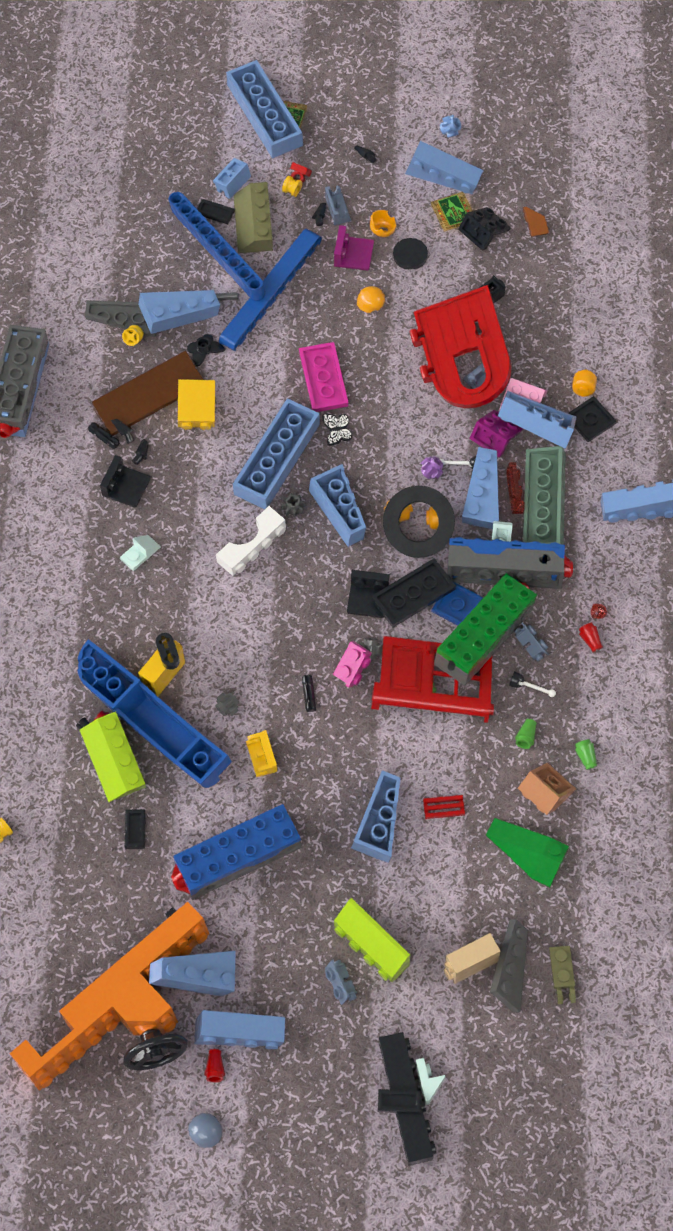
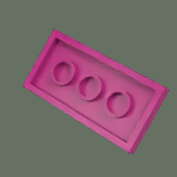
M334 342L299 348L312 410L321 412L349 407Z

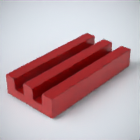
M463 795L423 799L425 819L465 816ZM459 801V803L428 806V804ZM460 808V810L436 813L428 812L431 810Z

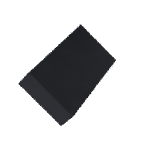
M205 199L201 200L197 208L205 218L227 225L235 212L234 208Z
M145 809L125 810V849H145Z
M378 1089L377 1112L420 1114L421 1091Z

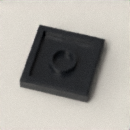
M594 396L568 413L576 416L574 428L587 442H590L617 423L615 418Z

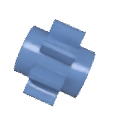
M454 115L442 118L443 122L440 124L442 134L447 135L448 138L459 135L458 130L461 129L460 120L454 118Z

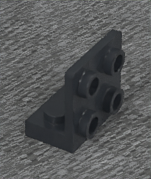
M487 207L467 212L458 228L461 233L482 251L488 248L494 235L508 232L511 229L505 220L499 218L492 209Z
M115 455L100 484L102 496L136 508L151 477L150 475L125 467L122 457Z
M352 570L347 613L384 618L383 614L371 600V596L390 585V574Z

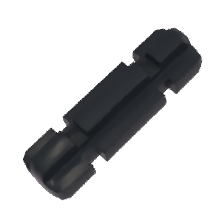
M92 422L88 426L89 432L93 435L96 434L97 438L105 444L108 443V446L112 449L119 446V440L116 437H112L102 427H99L97 423Z
M312 675L302 676L304 700L306 702L305 708L307 712L316 711Z

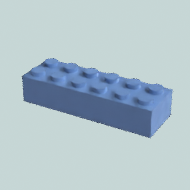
M257 60L226 72L228 88L272 158L303 146L302 131Z
M287 398L233 483L234 495L266 509L319 427V413Z

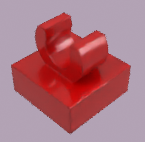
M294 162L291 164L290 169L294 170L291 174L293 179L300 175L299 180L303 183L305 176L310 177L312 170Z

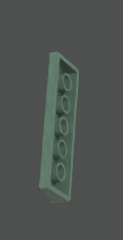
M561 446L526 449L523 542L531 543L537 541L545 544L556 542L564 545L566 453Z

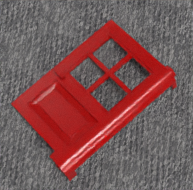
M384 636L380 683L374 682L371 709L379 710L381 704L484 717V723H488L489 715L493 716L494 704H491L492 656L480 669V676L474 675L471 679L479 681V698L458 696V681L455 679L454 695L433 693V675L451 677L446 672L434 671V656L437 648L442 643Z

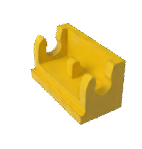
M264 730L248 736L246 744L256 777L277 772V764L267 731Z

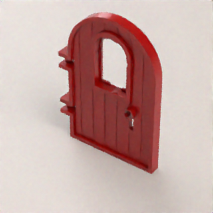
M488 285L414 311L418 329H411L409 332L414 347L423 345L428 362V366H420L424 383L433 382L439 395L446 402L460 408L484 406L492 402L504 391L510 380L512 366ZM475 322H478L479 328L482 332L480 335L477 332ZM479 349L486 378L484 383L478 388L468 389L461 384L454 358Z

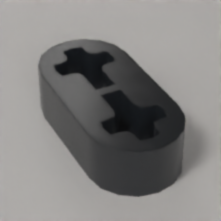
M161 633L156 637V646L162 664L166 669H175L178 667L180 660L173 637L169 633ZM165 639L168 644V648L166 649L164 647V644H162V640ZM167 654H171L172 663L169 662Z

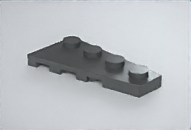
M87 300L85 318L87 320L125 330L131 325H138L142 328L145 335L155 337L156 334L150 333L138 305L139 302Z
M517 919L509 920L490 993L512 1012L519 1013L521 1012L528 929Z

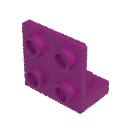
M339 225L334 251V267L368 271L374 240L349 237V233L346 232V226Z
M493 410L476 422L469 439L483 448L496 450L497 457L500 458L504 454L509 441L520 434L523 428L502 420L498 416L499 411Z

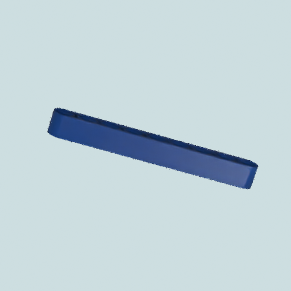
M181 192L170 194L169 203L171 210L180 222L252 300L263 299L265 289L262 279Z
M304 229L263 280L264 298L257 301L251 298L248 299L222 332L219 338L220 344L236 351L237 346L241 345L247 338L248 332H251L257 325L255 323L265 315L266 309L269 306L271 307L276 301L277 295L281 294L287 287L285 285L288 281L291 282L296 275V271L301 269L306 263L307 257L313 254L316 250L314 248L318 244L320 245L322 241L321 236L308 229Z

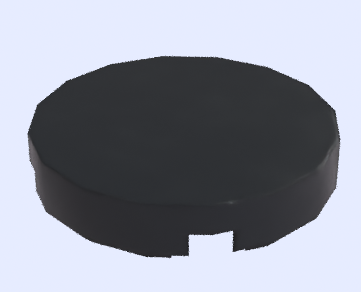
M416 238L402 239L394 246V262L403 269H418L427 261V247Z

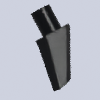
M358 145L354 147L370 163L376 161L373 151Z
M320 203L312 216V219L316 221V226L323 225L322 219L325 217L326 203Z
M119 419L111 420L121 436H125L127 443L134 441L131 434L132 428Z
M145 439L141 441L135 451L136 456L132 462L136 465L142 459H147L148 442Z

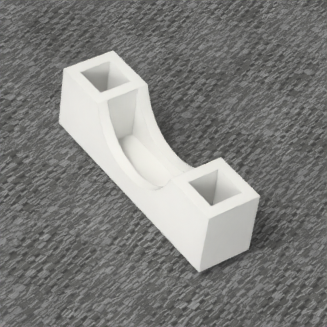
M270 506L256 517L258 534L252 541L241 545L229 542L216 554L217 563L232 576L236 573H241L250 560L254 561L263 548L267 549L276 536L280 537L285 532V519Z

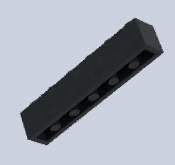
M403 1032L379 1037L378 1042L390 1090L421 1091L419 1079H415L413 1071L416 1070L414 1058H409L408 1050H411L409 1038H405ZM421 1099L420 1114L395 1113L408 1166L432 1161L433 1154H436L434 1141H430L428 1133H431L429 1120L424 1119L423 1112H426L424 1099Z

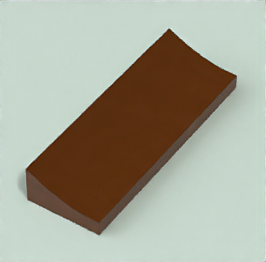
M185 350L92 401L93 410L108 432L114 436L119 431L111 420L119 419L130 427L177 401L178 380L204 379Z

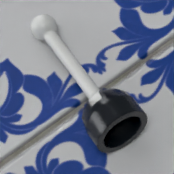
M476 456L472 457L469 461L440 460L443 465H469L473 469Z
M514 671L509 686L519 688L525 685L547 693L550 697L556 695L555 690H547L528 683L522 674Z

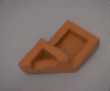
M523 207L530 236L536 237L548 234L545 216L528 207Z

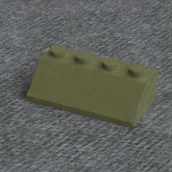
M249 183L234 194L238 253L273 251L268 183Z

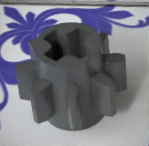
M291 493L290 496L283 497L284 503L281 505L282 510H286V516L291 514L295 518L296 514H303L302 507H305V501H301V495L296 496Z
M364 638V642L359 643V645L372 652L371 660L377 659V655L382 654L383 645L379 644L376 638Z
M222 692L216 698L217 704L215 707L223 716L227 714L233 716L239 711L237 705L240 702L231 692L229 694Z

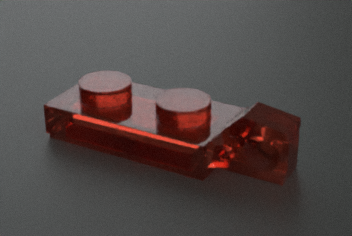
M510 462L506 470L512 514H523L525 502L521 500L522 486H519L518 482L520 480V470L517 469L516 462Z

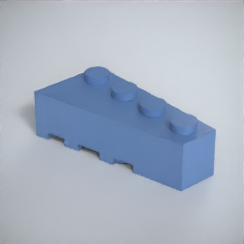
M420 141L405 174L464 193L473 194L483 170Z
M507 391L498 414L502 420L511 422L565 449L573 433L576 416Z
M478 447L462 514V523L493 529V522H499L497 451Z
M343 464L311 478L309 492L349 547L364 539L366 526L359 507L356 505L355 496L350 489L349 480L344 473Z
M662 481L657 482L654 487L646 488L644 485H641L632 491L621 489L602 493L601 508L603 521L614 523L621 519L635 521L638 518L652 520L658 516L672 518L673 483L664 484Z
M236 951L161 958L150 963L149 984L216 996L227 995L235 991Z
M202 1010L195 1022L194 1044L243 1045L249 1048L265 1046L267 1049H278V1046L284 1043L285 1017Z

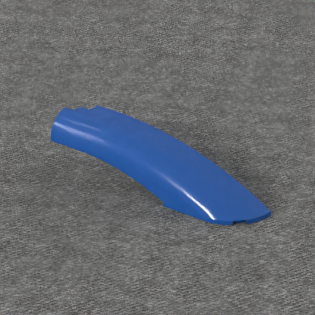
M88 639L80 650L77 659L79 662L77 671L82 683L113 712L116 711L117 715L203 788H209L220 781L219 775L232 762L229 756L173 711L145 686L140 679Z

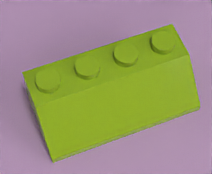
M116 711L100 717L80 729L108 802L146 788Z
M350 898L334 920L335 932L341 938L345 936L350 941L348 943L355 952L360 951L364 955L363 959L368 965H375L379 969L378 974L385 981L389 979L393 982L410 966V954L361 906Z

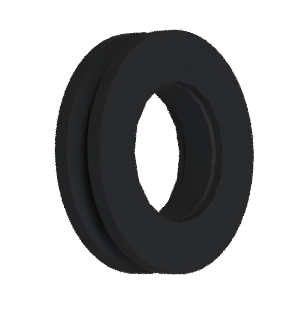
M418 485L402 489L390 499L384 511L383 528L389 543L397 551L409 557L424 558L438 553L448 544L454 532L455 516L450 502L442 493L428 486ZM422 502L430 505L436 511L439 525L431 538L425 541H414L408 539L402 533L399 519L402 511L410 504Z

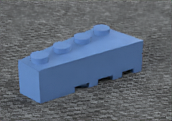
M214 290L140 293L138 304L151 334L217 316L220 308V303Z
M383 770L381 771L351 849L389 863L392 856L400 777Z

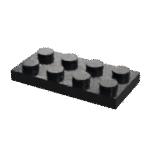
M433 558L372 595L371 600L392 628L456 590V585L437 560Z

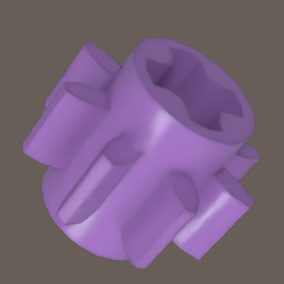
M435 456L426 457L421 462L423 465L421 472L426 478L434 479L436 477L438 479L443 474V463L439 458Z

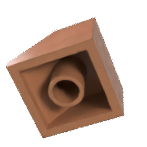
M548 763L531 770L518 787L522 795L526 799L531 800L537 806V809L546 815L555 811L576 790L571 783Z

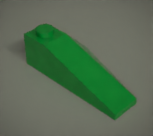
M494 818L486 833V836L505 852L516 865L523 869L531 879L549 888L551 887L567 855L568 845Z

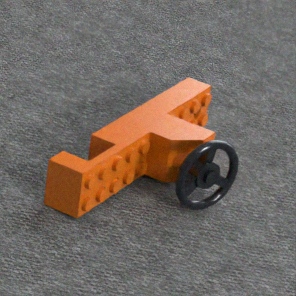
M188 901L177 911L173 907L165 913L167 919L59 1011L72 1031L41 1057L27 1040H24L9 1053L18 1067L39 1091L42 1088L48 1087L58 1074L64 1073L72 1062L82 1058L87 1049L98 1044L102 1036L107 1032L113 1031L120 1021L133 1035H140L141 1039L140 1043L133 1046L124 1055L123 1064L130 1070H149L174 1061L187 1050L188 1040L182 1035H164L176 1027L178 1020L171 1006L149 984L150 963L165 957L189 955L192 949L197 944L203 943L210 934L204 918Z

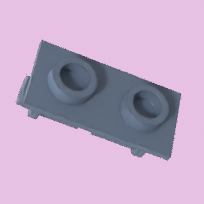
M483 363L463 378L472 389L478 388L485 381L486 372Z
M522 622L523 628L519 627L515 630V637L523 646L530 642L531 645L526 650L532 659H536L538 662L543 658L542 655L544 653L549 655L546 650L549 647L542 639H537L535 636L537 632L530 624L527 626Z
M331 960L325 967V974L333 985L335 998L339 999L340 1004L343 1005L348 999L349 1001L356 999L357 991L351 980L344 981V979L349 978L345 964L341 960L335 962Z

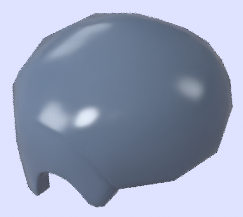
M201 1113L194 1117L189 1124V1136L199 1147L211 1148L219 1143L222 1137V1126L215 1116L210 1113Z

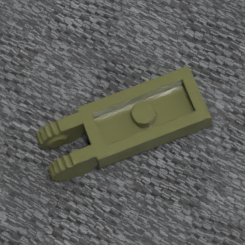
M570 946L549 947L557 1003L563 1004V988H569V1000L571 1003H576Z

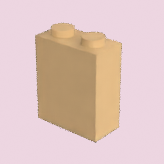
M491 933L446 955L444 973L448 980L452 979L454 984L498 962L500 949Z

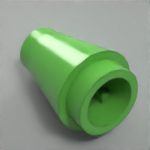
M526 719L515 737L516 745L520 748L529 749L534 745L537 723L533 719Z
M590 739L576 743L575 751L586 770L597 767L594 743H591Z

